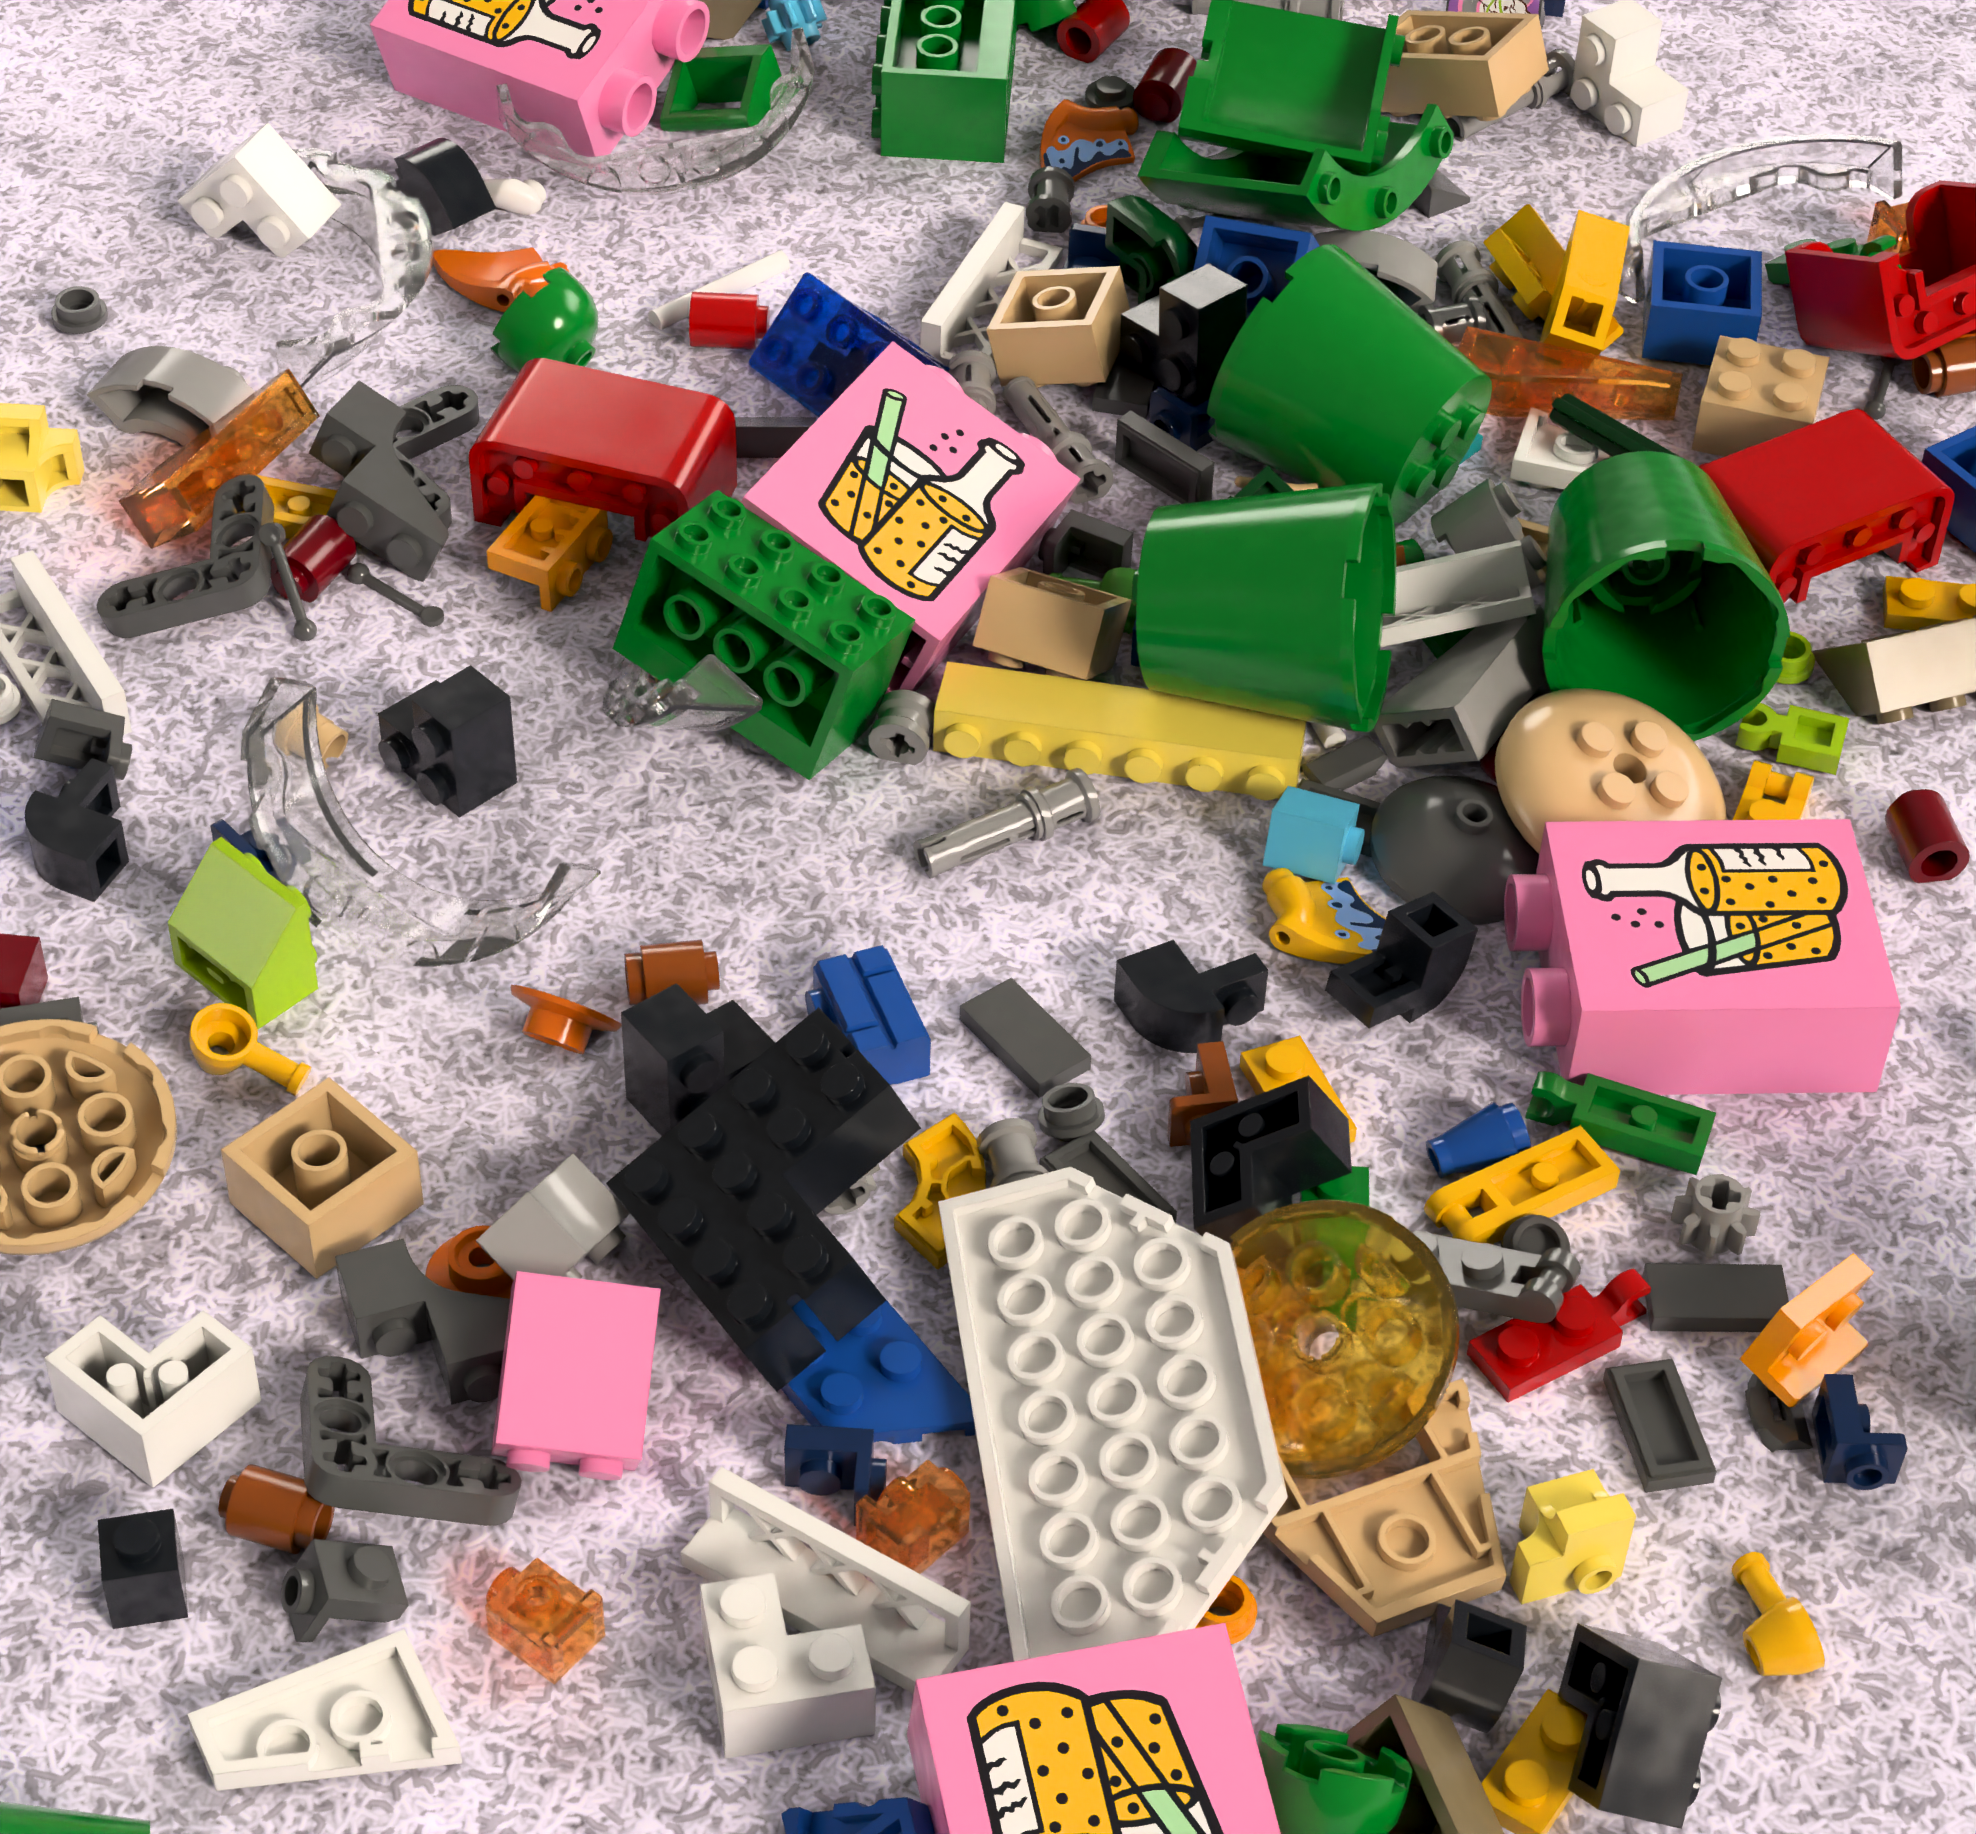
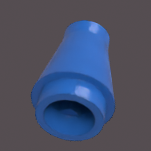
M1491 1102L1445 1133L1426 1141L1428 1157L1440 1179L1456 1173L1482 1170L1531 1148L1524 1120L1517 1107L1511 1102L1502 1106Z

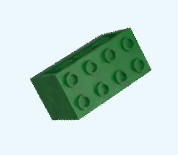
M884 0V5L881 6L880 34H877L876 63H873L871 87L872 95H876V107H873L871 138L881 139V156L1004 163L1016 49L1017 0Z
M716 490L650 539L612 649L697 706L761 709L749 718L730 726V728L806 779L811 780L873 724L880 702L887 691L916 620L897 608L889 599L877 595L845 574L839 566L825 561L796 542L790 534L775 528L746 509L738 500ZM705 710L724 724H728L747 713Z

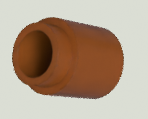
M1976 336L1954 339L1912 359V377L1917 390L1921 394L1934 393L1937 398L1976 391Z
M702 939L640 945V952L624 954L629 1005H636L676 983L697 1005L708 1004V991L720 990L716 951L704 952Z
M254 1464L245 1467L239 1476L232 1475L229 1477L222 1490L218 1507L219 1516L226 1519L225 1525L228 1535L292 1554H298L301 1549L306 1550L312 1539L326 1540L335 1507L315 1500L307 1492L304 1479Z

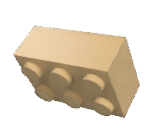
M1407 10L1399 17L1396 34L1405 36L1400 66L1389 65L1381 112H1390L1394 117H1403L1410 114H1423L1427 104H1437L1445 119L1451 118L1452 115L1474 116L1480 121H1492L1501 118L1520 97L1528 93L1532 86L1549 71L1539 15Z

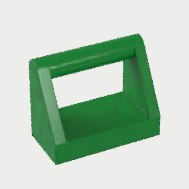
M772 45L701 48L697 56L689 62L675 59L660 116L662 130L678 132L755 128L787 90ZM741 102L740 108L694 110L699 103Z

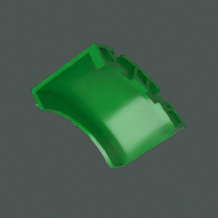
M1211 0L1201 46L1203 47L1201 59L1205 60L1198 59L1194 75L1188 77L1178 126V137L1183 140L1310 163L1316 148L1326 149L1333 160L1343 169L1369 174L1371 163L1382 165L1388 137L1387 131L1390 117L1381 115V107L1389 65L1400 66L1405 36L1396 34L1399 16L1389 14L1386 29L1234 0Z
M1427 104L1418 125L1389 122L1382 165L1371 163L1369 174L1343 169L1333 160L1326 149L1320 148L1315 149L1310 163L1227 148L1212 156L1203 157L1186 146L1175 132L1157 130L1137 176L1148 190L1161 201L1167 204L1178 205L1188 211L1349 231H1365L1382 227L1396 219L1410 207L1432 179L1441 161L1450 155L1453 147L1454 133L1438 105Z

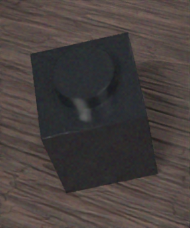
M174 1509L98 1520L101 1581L112 1628L118 1629L188 1618L184 1557Z

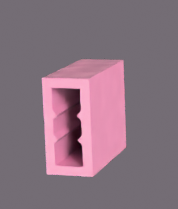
M517 1271L511 1288L491 1455L507 1457L506 1466L508 1468L528 1472H547L550 1470V1462L579 1465L580 1476L597 1480L622 1479L623 1470L635 1471L642 1460L661 1289Z

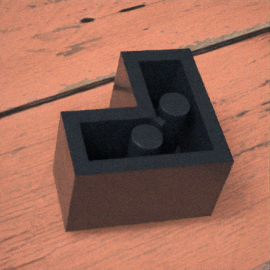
M1208 263L1159 287L1158 296L1121 313L1120 361L1196 406L1210 399L1221 365L1246 321L1248 285Z
M471 665L441 683L437 680L433 681L378 713L381 735L378 749L382 760L392 772L399 774L403 771L416 781L420 791L431 804L437 806L442 803L460 818L517 783L510 696Z
M676 983L621 1012L626 1099L663 1136L775 1044V1042L734 1000L706 1014Z
M1309 1075L1190 1121L1194 1230L1201 1236L1208 1232L1228 1242L1237 1268H1245L1295 1250L1292 1195L1352 1173L1348 1118Z
M1577 1623L1558 1692V1697L1587 1714L1568 1790L1598 1810L1682 1829L1687 1808L1695 1801L1699 1792L1701 1782L1699 1763L1707 1733L1714 1728L1719 1718L1721 1709L1719 1689L1722 1677L1658 1642Z

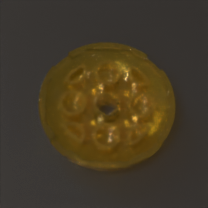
M1312 1200L1290 1204L1257 1217L1232 1234L1230 1238L1233 1242L1230 1244L1237 1266L1278 1454L1291 1477L1326 1479L1348 1475L1383 1461L1410 1442L1427 1424L1443 1400L1453 1377L1459 1349V1316L1453 1289L1445 1271L1427 1245L1413 1232L1396 1222L1392 1216L1363 1204L1341 1200ZM1326 1332L1339 1333V1338H1336L1332 1349L1326 1354L1321 1355V1359L1310 1356V1347L1319 1335Z

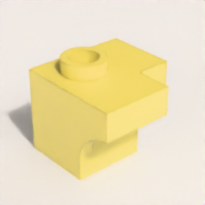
M0 403V511L42 513L45 501L52 492L64 486L80 485L85 469L78 430L49 428L45 405Z
M1594 1469L1527 1487L1519 1522V1528L1525 1540L1517 1542L1509 1580L1521 1605L1578 1589L1583 1594H1593L1606 1589L1618 1577L1622 1576L1636 1515L1624 1493L1609 1496Z

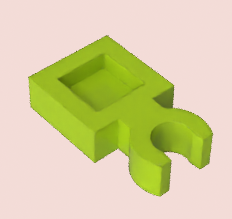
M1759 703L1750 713L1742 718L1735 745L1751 751H1760L1766 748L1777 749L1776 762L1836 775L1849 718L1789 705L1787 716L1777 714L1771 707Z

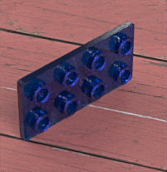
M809 272L803 274L749 359V365L818 417L840 397L892 341L923 364L936 366L947 373L950 370L948 366L880 317L846 299ZM950 374L958 382V379Z

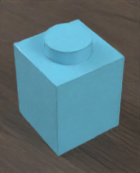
M1287 786L1272 809L1262 865L1274 869L1287 868L1293 874L1335 884L1346 864L1356 865L1361 853L1365 830L1356 827L1360 804Z

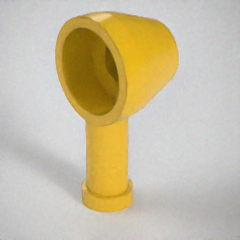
M216 1003L206 1006L195 1015L189 1032V1043L192 1054L203 1071L212 1075H225L245 1065L287 1088V1092L296 1096L308 1078L312 1067L303 1062L298 1064L257 1042V1026L248 1012L233 1004ZM214 1046L223 1047L229 1053L225 1055L216 1054L210 1048Z
M1750 1552L1737 1559L1732 1566V1574L1738 1584L1744 1585L1762 1614L1742 1633L1746 1651L1761 1676L1800 1675L1824 1667L1825 1659L1822 1645L1812 1620L1797 1598H1786L1770 1573V1565L1764 1555L1760 1552Z

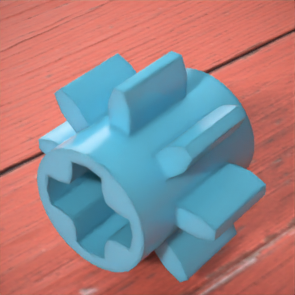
M820 0L768 1L771 11L766 12L767 18L761 21L770 43L780 40L783 42L786 51H790L798 46L811 45L821 38L818 29L823 27L821 22L826 21L827 17Z

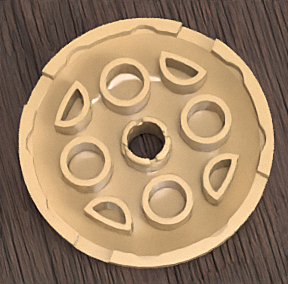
M1571 688L1553 691L1540 696L1526 704L1515 714L1500 738L1496 749L1495 775L1501 800L1516 828L1539 854L1545 822L1727 820L1725 801L1719 782L1711 765L1695 742L1678 725L1659 711L1622 694L1590 688Z
M27 1020L0 1026L1 1254H50L70 1250L100 1239L119 1228L138 1213L162 1183L170 1167L176 1146L177 1119L174 1101L161 1071L133 1043L130 1042L128 1046H125L116 1040L98 1034L97 1026L70 1020ZM46 1144L44 1146L45 1151L38 1153L35 1146Z

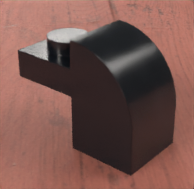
M437 138L394 158L398 166L395 171L399 179L390 184L397 187L410 199L413 198L416 206L426 219L433 236L453 230L496 209L477 167L466 152L453 141L446 138ZM384 186L381 187L388 202L392 205L403 202L393 192Z
M91 758L74 779L68 780L63 785L57 798L35 790L25 808V823L34 865L39 875L53 887L92 902L98 899L129 862L122 821L112 817L121 807L112 765Z
M1431 892L1388 911L1377 951L1331 970L1325 991L1368 1028L1397 1015H1401L1406 1021L1411 1023L1436 1008L1453 989L1467 965L1478 928L1439 895Z
M1171 940L1116 961L1114 1002L1132 1027L1149 1042L1170 1051L1197 1053V1044L1221 1041L1223 1025L1228 1023L1233 1026L1245 1024L1253 1019L1258 1012L1264 1010L1268 969L1257 954L1254 953L1198 973L1176 942Z
M1455 1599L1452 1607L1438 1603L1428 1624L1423 1668L1413 1687L1411 1700L1444 1712L1451 1717L1452 1721L1488 1733L1500 1718L1524 1670L1527 1626Z

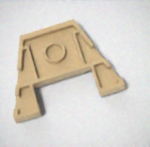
M1463 1378L1407 1397L1405 1400L1402 1415L1430 1463L1318 1503L1307 1505L1279 1456L1288 1498L1263 1534L1372 1638L1432 1616L1438 1603L1452 1607L1455 1599L1467 1603L1502 1589L1505 1581L1506 1569L1490 1493H1485L1479 1465L1482 1454L1477 1432L1472 1431L1468 1412L1470 1397L1468 1387Z

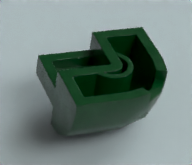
M1129 195L1107 203L1105 247L1120 258L1123 281L1138 293V305L1158 296L1159 287L1193 271L1198 247L1179 223L1142 197Z

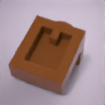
M1223 1041L1197 1044L1196 1071L1186 1072L1185 1074L1186 1096L1173 1097L1169 1101L1167 1137L1170 1147L1191 1146V1120L1238 1103Z

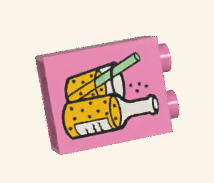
M388 0L370 23V27L396 91L500 130L506 131L507 129L511 134L599 166L608 158L623 135L634 137L645 129L655 108L658 86L673 67L675 59L689 62L697 56L707 37L710 15L707 5L699 0Z
M892 341L746 493L741 503L746 509L767 523L790 534L796 542L825 561L839 566L845 574L877 595L889 599L897 608L916 620L885 693L887 694L893 690L906 689L917 691L980 618L990 576L1018 567H1024L1039 550L1045 533L1055 525L1081 478L1060 464L1053 452L1042 441L1034 436L1016 432L964 394L959 383L949 373L936 366L923 364Z
M1850 819L1545 822L1536 874H1510L1508 876L1504 898V924L1509 950L1538 951L1541 968H1526L1523 975L1521 1020L1525 1043L1528 1047L1556 1046L1561 1076L1565 1080L1583 1086L1587 1074L1590 1073L1658 1095L1877 1092L1901 1006Z
M1226 1623L916 1679L907 1738L921 1803L929 1807L935 1834H1281Z

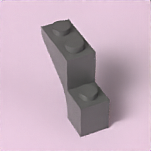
M359 380L326 413L309 451L310 455L345 477L326 516L336 519L339 527L347 535L352 536L355 541L411 578L424 582L430 575L448 539L449 532L395 454L393 441L407 411Z
M404 1238L335 1256L341 1298L361 1359L378 1354L387 1357L399 1356L411 1350L416 1344L430 1341L451 1405L467 1400L488 1402L498 1398L510 1299L453 1291L434 1283L415 1265L407 1250Z

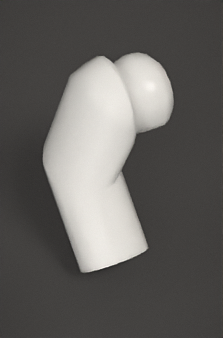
M483 179L495 206L512 213L522 215L534 214L541 210L542 203L546 199L544 187L532 179L524 180L523 182L517 179Z

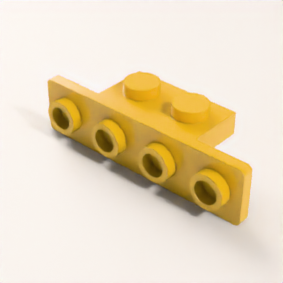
M1526 204L1484 240L1483 243L1495 259L1489 265L1491 271L1506 288L1510 290L1515 286L1517 292L1511 297L1514 303L1531 321L1538 316L1545 321L1566 250L1537 211L1530 204ZM1612 315L1602 351L1624 332L1623 327L1614 315Z

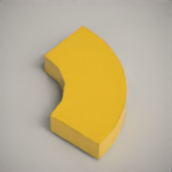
M955 1112L903 1144V1157L916 1174L917 1187L911 1202L894 1217V1229L937 1270L948 1263L938 1201L986 1189V1169L983 1155L979 1153L974 1135Z

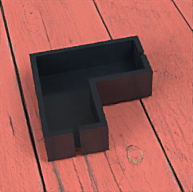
M818 1007L606 1184L740 1350L778 1392L826 1352L820 1342L792 1310L794 1305L803 1299L838 1342L886 1301L862 1268L818 1218L817 1214L921 1129V1127L890 1084L860 1051L855 1049L849 1039Z

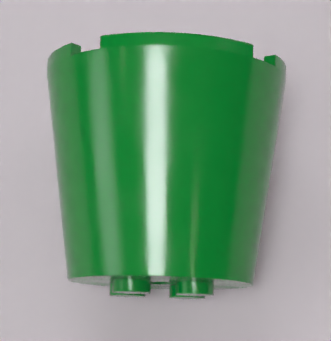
M1322 245L1306 253L1285 271V279L1289 280L1290 283L1273 302L1262 297L1240 329L1221 365L1212 388L1207 414L1216 421L1208 430V433L1219 444L1304 483H1317L1318 488L1360 483H1382V493H1388L1390 496L1394 523H1403L1440 490H1443L1455 476L1460 462L1475 439L1486 415L1492 394V381L1487 374L1352 256L1336 245Z
M1637 451L1615 455L1584 470L1560 494L1549 521L1542 656L1546 679L1551 692L1571 688H1590L1628 696L1665 715L1678 725L1693 741L1722 731L1750 713L1771 691L1783 670L1781 660L1786 648L1787 637L1790 638V627L1786 608L1778 589L1716 484L1708 474L1694 463L1673 454L1655 451Z
M1360 483L1157 507L1149 520L1143 540L1139 569L1135 570L1132 581V601L1134 606H1136L1137 652L1141 673L1146 686L1153 691L1351 731H1372L1382 710L1392 656L1390 650H1380L1383 616L1395 617L1396 609L1395 526L1390 496L1388 493H1382L1383 484Z

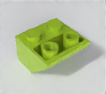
M220 837L210 844L168 920L174 962L224 1003L236 1005L248 1012L255 1021L257 1029H260L318 989L315 967L318 958L311 939L309 918L311 917L310 906L297 888L292 885L285 886L266 872L261 862L254 855L248 852L243 854L224 838Z

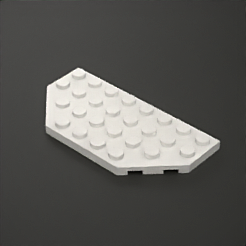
M1073 1167L938 1201L1013 1660L1020 1661L1194 1629L1288 1498L1237 1266L1230 1244L1208 1232H1205L1203 1236L1198 1235L1174 1223L1172 1215L1127 1193L1122 1198L1097 1186L1093 1177Z

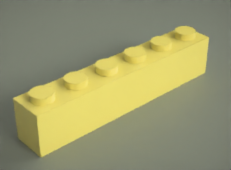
M947 661L934 708L933 751L950 753L958 758L975 756L1009 761L1014 765L1022 767L1039 765L1068 770L1080 768L1087 775L1093 773L1130 778L1138 783L1161 782L1189 786L1201 792L1218 790L1252 795L1260 800L1280 799L1287 786L1297 788L1307 721L1145 688Z

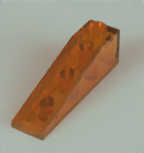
M1467 326L1458 350L1487 374L1492 381V394L1486 414L1499 417H1528L1530 408L1533 407L1549 413L1548 418H1550L1549 415L1553 409L1551 404L1555 398H1561L1564 394L1569 393L1613 419L1674 420L1683 379V374L1470 326Z
M290 369L284 370L153 469L118 501L151 549L197 532L213 517L214 497L222 484L239 475L250 474L257 476L320 415Z

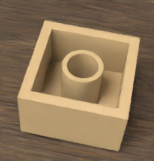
M1120 266L1016 271L986 329L1000 385L1006 386L1011 380L1020 376L1032 379L1036 388L1047 384L1071 383L1085 387L1098 382H1106L1120 352L1121 313L1130 310Z
M1720 335L1701 399L1691 450L1725 457L1744 450L1749 446L1760 444L1789 433L1792 430L1815 423L1830 357L1812 354L1803 349H1786L1757 343L1748 338H1732Z
M1018 567L990 576L972 646L990 651L988 660L1003 666L1023 668L1024 662L1046 668L1044 675L1084 680L1093 679L1094 676L1112 669L1116 661L1132 600Z
M330 1077L221 1149L230 1203L316 1279L336 1266L335 1256L359 1250L424 1204L417 1150Z

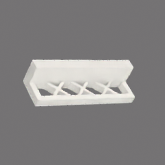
M1004 202L921 320L920 361L947 368L950 359L956 355L950 353L953 347L974 342L980 349V352L986 353L994 359L989 340L986 341L989 339L986 330L988 326L978 328L973 318L996 312L1002 298H999L993 289L997 286L1010 284L1016 271L1055 269L1063 255V248L1024 238L1025 207ZM1018 253H1023L1041 258L1043 261L1041 264L1019 268L1014 259ZM971 366L966 367V374L971 375Z
M1520 540L1396 567L1395 617L1383 616L1381 647L1536 614Z
M32 550L10 558L16 590L0 595V613L23 606L28 615L20 627L0 623V657L41 723H43L51 699L124 716V734L132 732L124 689L34 551ZM25 642L50 647L43 662L19 658L17 654ZM47 677L73 683L65 698L44 694L39 691ZM81 696L84 701H79V697Z
M723 1467L709 1481L710 1517L681 1551V1565L711 1582L775 1573L783 1618L786 1624L803 1633L862 1624L872 1671L913 1694L916 1679L951 1673L968 1651L971 1601ZM735 1505H737V1506L741 1507L742 1509L746 1510L751 1516H749V1515L745 1514L744 1512H742V1511L736 1509V1508H735ZM803 1542L807 1543L813 1550L806 1547ZM865 1576L871 1578L874 1583L868 1581ZM926 1609L944 1618L945 1622L929 1614Z

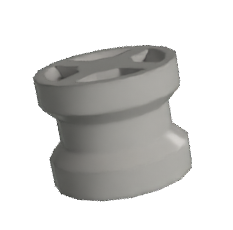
M900 689L885 694L878 707V720L874 722L868 735V744L873 753L880 759L916 765L922 762L927 755L929 736L932 735L934 729L935 704L926 696L916 691Z

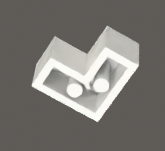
M1620 0L1582 15L1570 98L1579 109L1587 110L1604 123L1612 134L1620 135L1634 147H1638L1682 129L1689 89L1655 65L1663 21L1634 0Z
M269 123L265 124L213 164L177 200L209 236L218 239L243 220L275 256L282 258L308 241L342 205Z
M204 1310L149 1353L100 1315L45 1357L57 1411L152 1488L261 1401L252 1347Z
M775 1573L700 1584L702 1634L725 1759L875 1735L876 1686L862 1624L787 1635Z

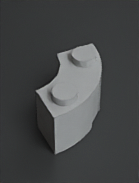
M1335 230L1313 235L1320 246L1332 244L1347 252L1414 312L1418 313L1421 305L1434 303L1438 263L1412 243L1392 235L1369 230Z
M167 346L142 347L126 353L87 394L121 431L129 434L138 432L158 433L180 443L188 451L197 454L203 453L225 438L260 398L245 382L243 376L234 368L221 366L213 360L188 350Z
M1489 477L1431 517V526L1436 540L1440 543L1446 539L1455 554L1520 540L1530 589H1534L1546 580V574L1542 568L1547 565V558L1531 535L1524 537L1522 525L1515 516L1522 511V508L1504 482L1495 486Z
M572 1153L537 1186L525 1193L476 1240V1243L513 1281L517 1271L581 1279L583 1276L574 1267L587 1255L596 1265L603 1260L626 1237L618 1226L626 1219L630 1212Z

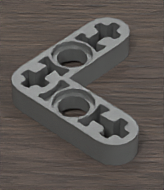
M461 385L440 387L400 406V408L407 411V414L398 432L415 430L420 433L410 437L396 436L393 441V448L398 460L447 529L452 523L450 497L441 487L415 466L410 459L469 432L477 426L479 422L478 396L472 389Z
M239 475L222 484L216 491L213 502L210 559L125 580L105 590L99 597L96 606L107 629L113 635L120 638H133L246 609L262 600L270 587L272 551L269 546L264 545L259 539V530L265 523H274V504L263 481L255 475ZM252 536L245 543L231 547L237 541ZM194 589L186 597L172 601L181 593Z
M324 1356L316 1358L309 1363L300 1398L304 1483L307 1492L315 1500L325 1505L342 1509L483 1526L500 1525L512 1518L522 1482L519 1473L515 1469L508 1468L506 1463L501 1460L489 1457L376 1443L372 1384L369 1372L361 1364L339 1356ZM333 1391H339V1397H332ZM329 1428H334V1429L342 1430V1431H345V1432H347V1433H342V1432L334 1431V1430H331V1429H329ZM337 1464L345 1465L344 1470H338ZM405 1480H411V1481L419 1482V1483H421V1484H423V1485H418V1484L409 1483V1482H407V1481H405Z

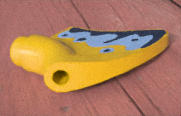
M1287 868L1273 869L1265 876L1262 882V889L1267 896V903L1277 918L1269 930V938L1275 948L1297 957L1337 964H1347L1377 951L1386 918L1373 910L1361 898L1348 877L1338 878L1335 884L1320 880L1304 882L1302 878L1294 876L1291 870Z

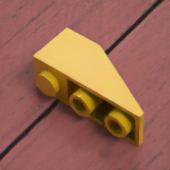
M1578 210L1535 358L1584 374L1588 373L1604 347L1617 301L1630 226Z

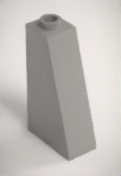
M1534 604L1536 614L1475 627L1383 703L1374 730L1391 764L1401 768L1479 761L1487 754L1506 730L1511 719L1524 707L1546 679L1542 656L1544 610L1541 604Z

